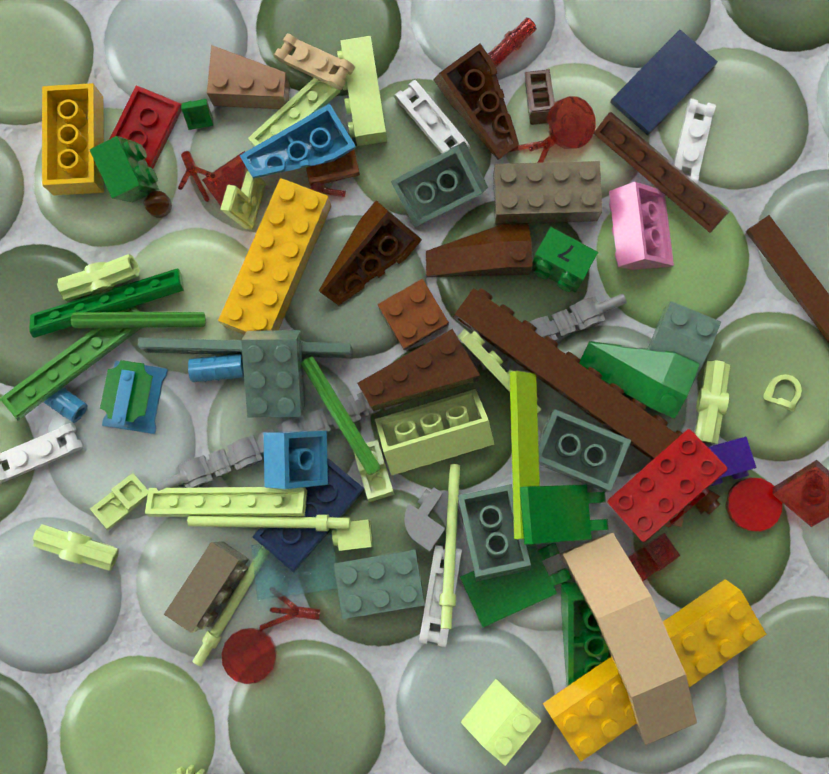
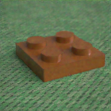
M423 278L377 304L403 350L449 325L447 318Z

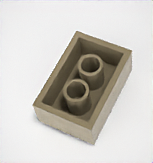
M223 541L211 542L164 615L190 633L204 630L206 626L210 627L218 616V613L215 612L221 603L225 604L232 595L233 589H231V586L236 580L240 581L248 570L246 563L249 558Z

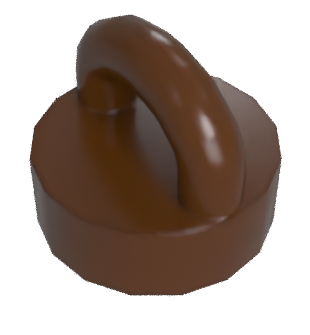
M162 191L151 192L143 202L146 210L155 218L167 216L172 209L170 198Z

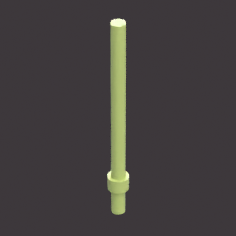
M450 464L443 592L439 596V606H442L441 629H452L453 607H456L454 575L460 465Z
M317 515L316 517L188 516L187 524L190 527L316 528V531H328L329 529H350L351 520L350 518L329 517V515Z
M263 546L259 549L211 631H207L203 637V644L192 661L196 665L202 667L213 648L216 649L222 639L220 635L270 554Z

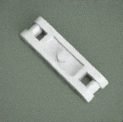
M416 80L409 83L406 90L403 92L400 90L394 95L397 103L405 109L440 153L450 149L446 143L451 139L455 142L454 146L465 141L470 150V145ZM413 96L417 97L418 99L413 103L410 101Z
M690 98L673 164L680 170L690 172L688 177L698 184L699 172L716 104L708 102L705 105L698 103L696 99ZM694 114L703 115L702 120L694 119Z
M65 424L59 427V429L0 453V483L83 449L81 440H78L75 434L77 431L75 424ZM65 437L67 444L62 446L60 439ZM8 461L10 469L4 471L2 463Z
M435 544L419 643L427 644L428 641L438 643L440 647H446L449 629L440 628V632L429 630L430 623L441 625L442 606H439V596L443 592L444 568H440L441 559L444 560L445 549H443V546ZM456 548L454 594L462 549Z

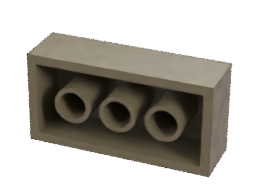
M600 161L494 165L495 224L598 221L602 213Z

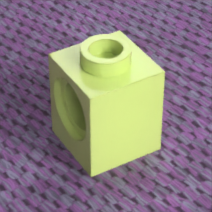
M370 520L352 521L350 529L332 530L333 545L338 546L339 551L373 547Z

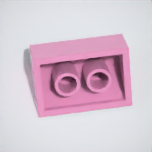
M638 182L609 191V207L612 212L613 221L612 233L615 238V258L618 267L639 270L674 266L665 194L657 188Z

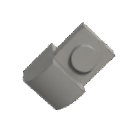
M434 487L431 492L427 489L424 491L417 502L421 505L419 509L409 504L404 517L408 534L414 541L429 551L445 530L444 527L428 517L443 495L442 492Z

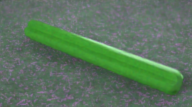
M74 312L71 315V325L73 328L204 327L206 324L204 312Z
M313 357L305 359L301 366L367 474H375L381 469L376 458Z

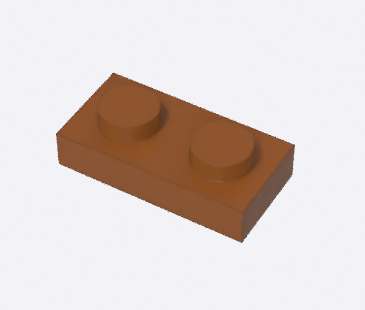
M354 150L335 161L306 167L310 187L360 176Z

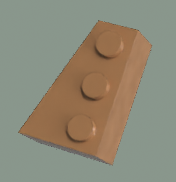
M211 45L207 95L213 106L280 109L289 101L290 84L286 72Z

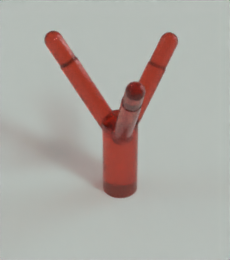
M560 128L543 141L521 144L510 152L525 149L534 151L543 148L537 162L543 163L549 149L567 135L564 129Z
M184 151L181 157L186 171L178 189L182 190L189 176H192L204 200L209 202L210 198L197 173L210 178H214L215 174L197 167L191 153Z
M270 587V592L290 608L271 607V613L287 615L264 623L259 628L264 630L295 617L319 620L320 609L299 607L277 589Z

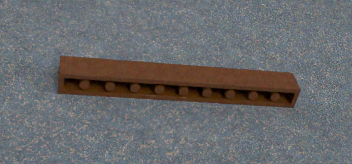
M473 288L454 314L453 318L471 331H475L482 339L528 372L536 374L539 380L610 431L631 440L630 445L649 459L653 460L683 434L679 430L674 432L667 427L669 423L656 414L651 416L645 411L647 407L638 400L632 399L630 401L623 395L625 391L616 384L611 383L608 385L601 380L603 376L591 367L587 370L580 365L581 360L569 351L566 354L557 348L559 344L549 336L543 338L535 332L537 328L526 320L521 322L514 317L515 312L504 304L498 306L491 301L493 296L484 289L476 290Z

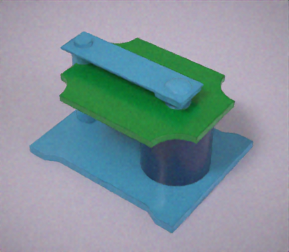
M125 360L115 361L114 368L107 370L100 409L107 413L103 418L102 426L155 434V419L163 380L167 376L168 369Z

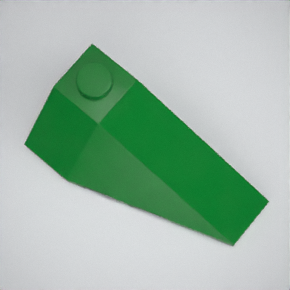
M592 341L588 342L579 363L587 370L591 367L602 374L603 377L601 379L609 384H616L625 391L624 393L674 419L689 394L700 365L698 362L672 351L661 352L649 350L648 348L637 349Z
M576 582L561 583V615L566 687L607 660L610 652L600 627Z

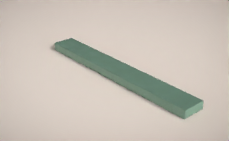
M138 338V347L146 353L242 354L241 340ZM301 342L302 357H352V346L350 343Z

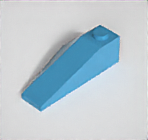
M329 103L239 156L254 179L332 162L354 150L356 146Z

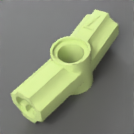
M127 254L107 263L97 262L85 267V271L59 278L57 286L63 300L70 301L89 294L94 295L113 289L115 285L138 277L140 269L134 257Z
M715 360L705 363L702 388L699 390L696 402V412H698L694 432L702 442L718 444L722 417L725 416L728 408L729 393L726 392L730 365L723 361Z
M41 524L33 536L34 547L58 554L59 558L78 564L86 563L111 571L118 557L119 548L94 541L91 537L80 533L66 532Z

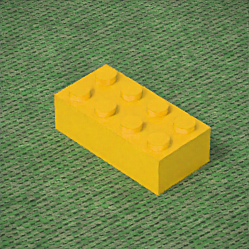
M94 83L42 86V186L54 196L104 193V180L89 150L104 142L103 95Z

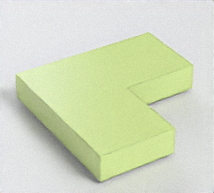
M247 171L241 190L236 186L227 185L220 210L244 229L252 230L266 182L261 177L253 179L250 172Z

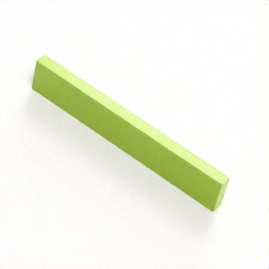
M513 371L510 372L514 539H524L520 487L540 486L536 374Z

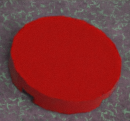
M750 477L738 481L730 488L726 501V510L736 526L747 531L760 532L771 528L778 522L782 513V498L772 483L762 478Z

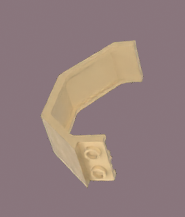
M614 533L604 534L560 553L563 563L571 571L600 627L628 692L637 722L634 728L641 735L644 744L648 745L696 724L697 720L686 673L649 591Z

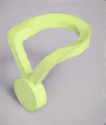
M778 375L769 383L763 398L793 412L801 397V384L791 375ZM789 380L794 384L796 391L791 402L782 398H772L775 385L779 381Z

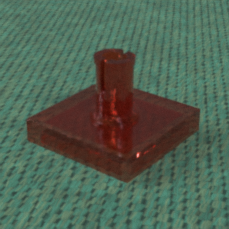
M815 460L775 485L772 494L810 527H813L829 517V470L818 460Z

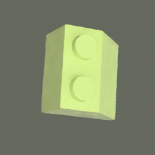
M497 679L491 683L461 720V723L477 741L505 766L541 722L538 714Z

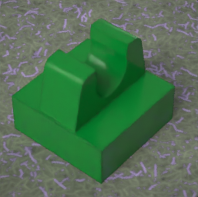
M207 99L181 103V109L188 130L213 126V117Z

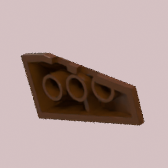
M479 43L442 70L433 80L448 102L497 160H499L518 146L519 142L511 116L508 114L505 105V96L503 89L499 85L496 66L481 43Z
M376 200L357 223L321 285L319 292L339 306L364 289L367 282L376 276L380 278L384 275L385 270L393 264H400L406 260L422 239Z
M528 223L501 224L426 251V277L530 275L532 269V243Z

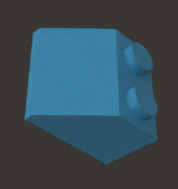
M327 431L265 432V487L292 489L328 485Z

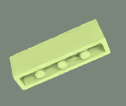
M371 36L340 40L342 50L337 51L338 58L346 59L355 66L352 74H348L345 78V85L343 87V90H348L349 98H344L347 114L352 113L353 122H348L350 137L356 138L357 146L387 142Z

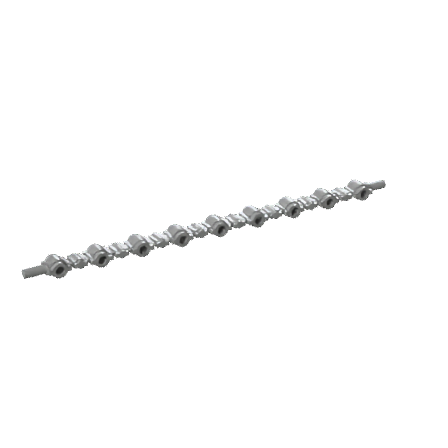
M624 294L600 303L595 296L589 297L571 305L572 313H568L567 309L553 314L552 321L549 320L548 316L534 319L530 323L537 328L535 331L543 338L549 336L557 341L556 333L563 337L575 332L574 326L578 325L580 331L596 326L606 320L604 312L627 302ZM487 341L482 345L488 353L493 350L503 362L509 360L505 354ZM469 349L465 350L477 371L478 365H481L483 370L487 369ZM362 392L357 394L358 400L355 401L352 395L339 399L354 424L362 420L360 413L364 412L367 417L380 411V409L376 411L371 409ZM404 403L386 407L385 410L400 406ZM323 409L307 414L309 420L305 421L302 415L277 425L279 432H330V425L333 424L336 430L340 429L329 410L324 413ZM272 428L258 434L260 440L257 441L254 435L239 439L227 445L228 453L221 449L209 454L210 460L208 461L203 455L178 465L180 474L156 483L157 490L174 488L181 484H185L186 488H198L213 481V473L216 474V477L232 472V465H235L238 471L257 464L263 460L261 454L264 453V433L275 432Z

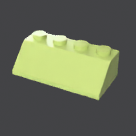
M476 389L375 419L391 476L494 445L490 423Z

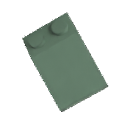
M465 141L391 181L415 227L475 198L488 188Z
M671 301L663 309L648 349L661 352H676L698 362L700 365L694 378L695 381L713 345L721 321Z

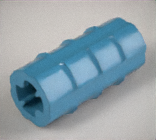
M228 354L225 356L215 355L214 357L189 359L188 373L190 381L206 382L244 377L242 354Z
M61 388L43 402L73 423L81 419L88 407L85 402L70 393L66 388Z

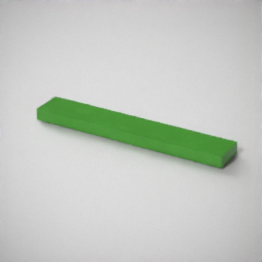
M134 306V307H131V308H128V309H124V310H121V311H118V312H140V311ZM94 328L0 397V400L19 421L141 328Z

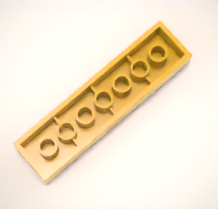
M726 579L663 621L686 673L689 687L766 635L765 630L742 591ZM612 656L542 703L580 762L637 724L628 692Z

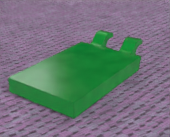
M587 484L520 487L524 545L592 539L591 531L609 530L608 519L590 520L589 504L606 502L605 492L588 493Z
M556 543L547 545L539 550L536 549L535 544L527 546L531 563L529 571L477 582L474 570L460 576L482 628L556 595L557 592L554 586L572 579L567 568L548 575L542 562L560 553Z

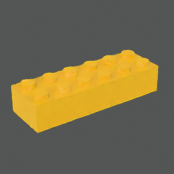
M279 179L218 319L224 327L243 335L247 331L279 330L332 207L329 196L288 180Z

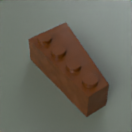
M451 329L357 384L371 409L376 411L407 402L411 399L429 396L439 391L478 382L480 374L454 330Z

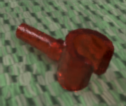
M315 182L310 187L311 190L326 195L345 197L346 191L330 189L320 182Z

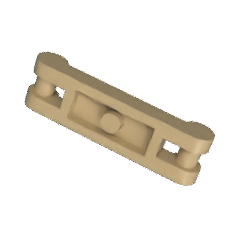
M288 33L283 39L284 44L281 49L278 48L274 53V57L282 63L339 90H342L344 87V80L347 75H351L355 69V66L348 60L335 57L296 39ZM292 49H295L293 55H289Z

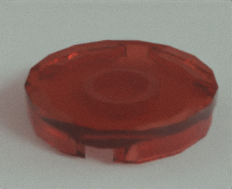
M568 96L556 101L550 108L547 116L550 138L556 145L564 149H577L586 145L593 137L596 128V118L588 102L577 96Z
M243 628L233 633L224 643L221 653L222 665L227 675L236 682L243 684L257 683L266 678L273 670L276 663V645L271 636L265 631L257 628Z

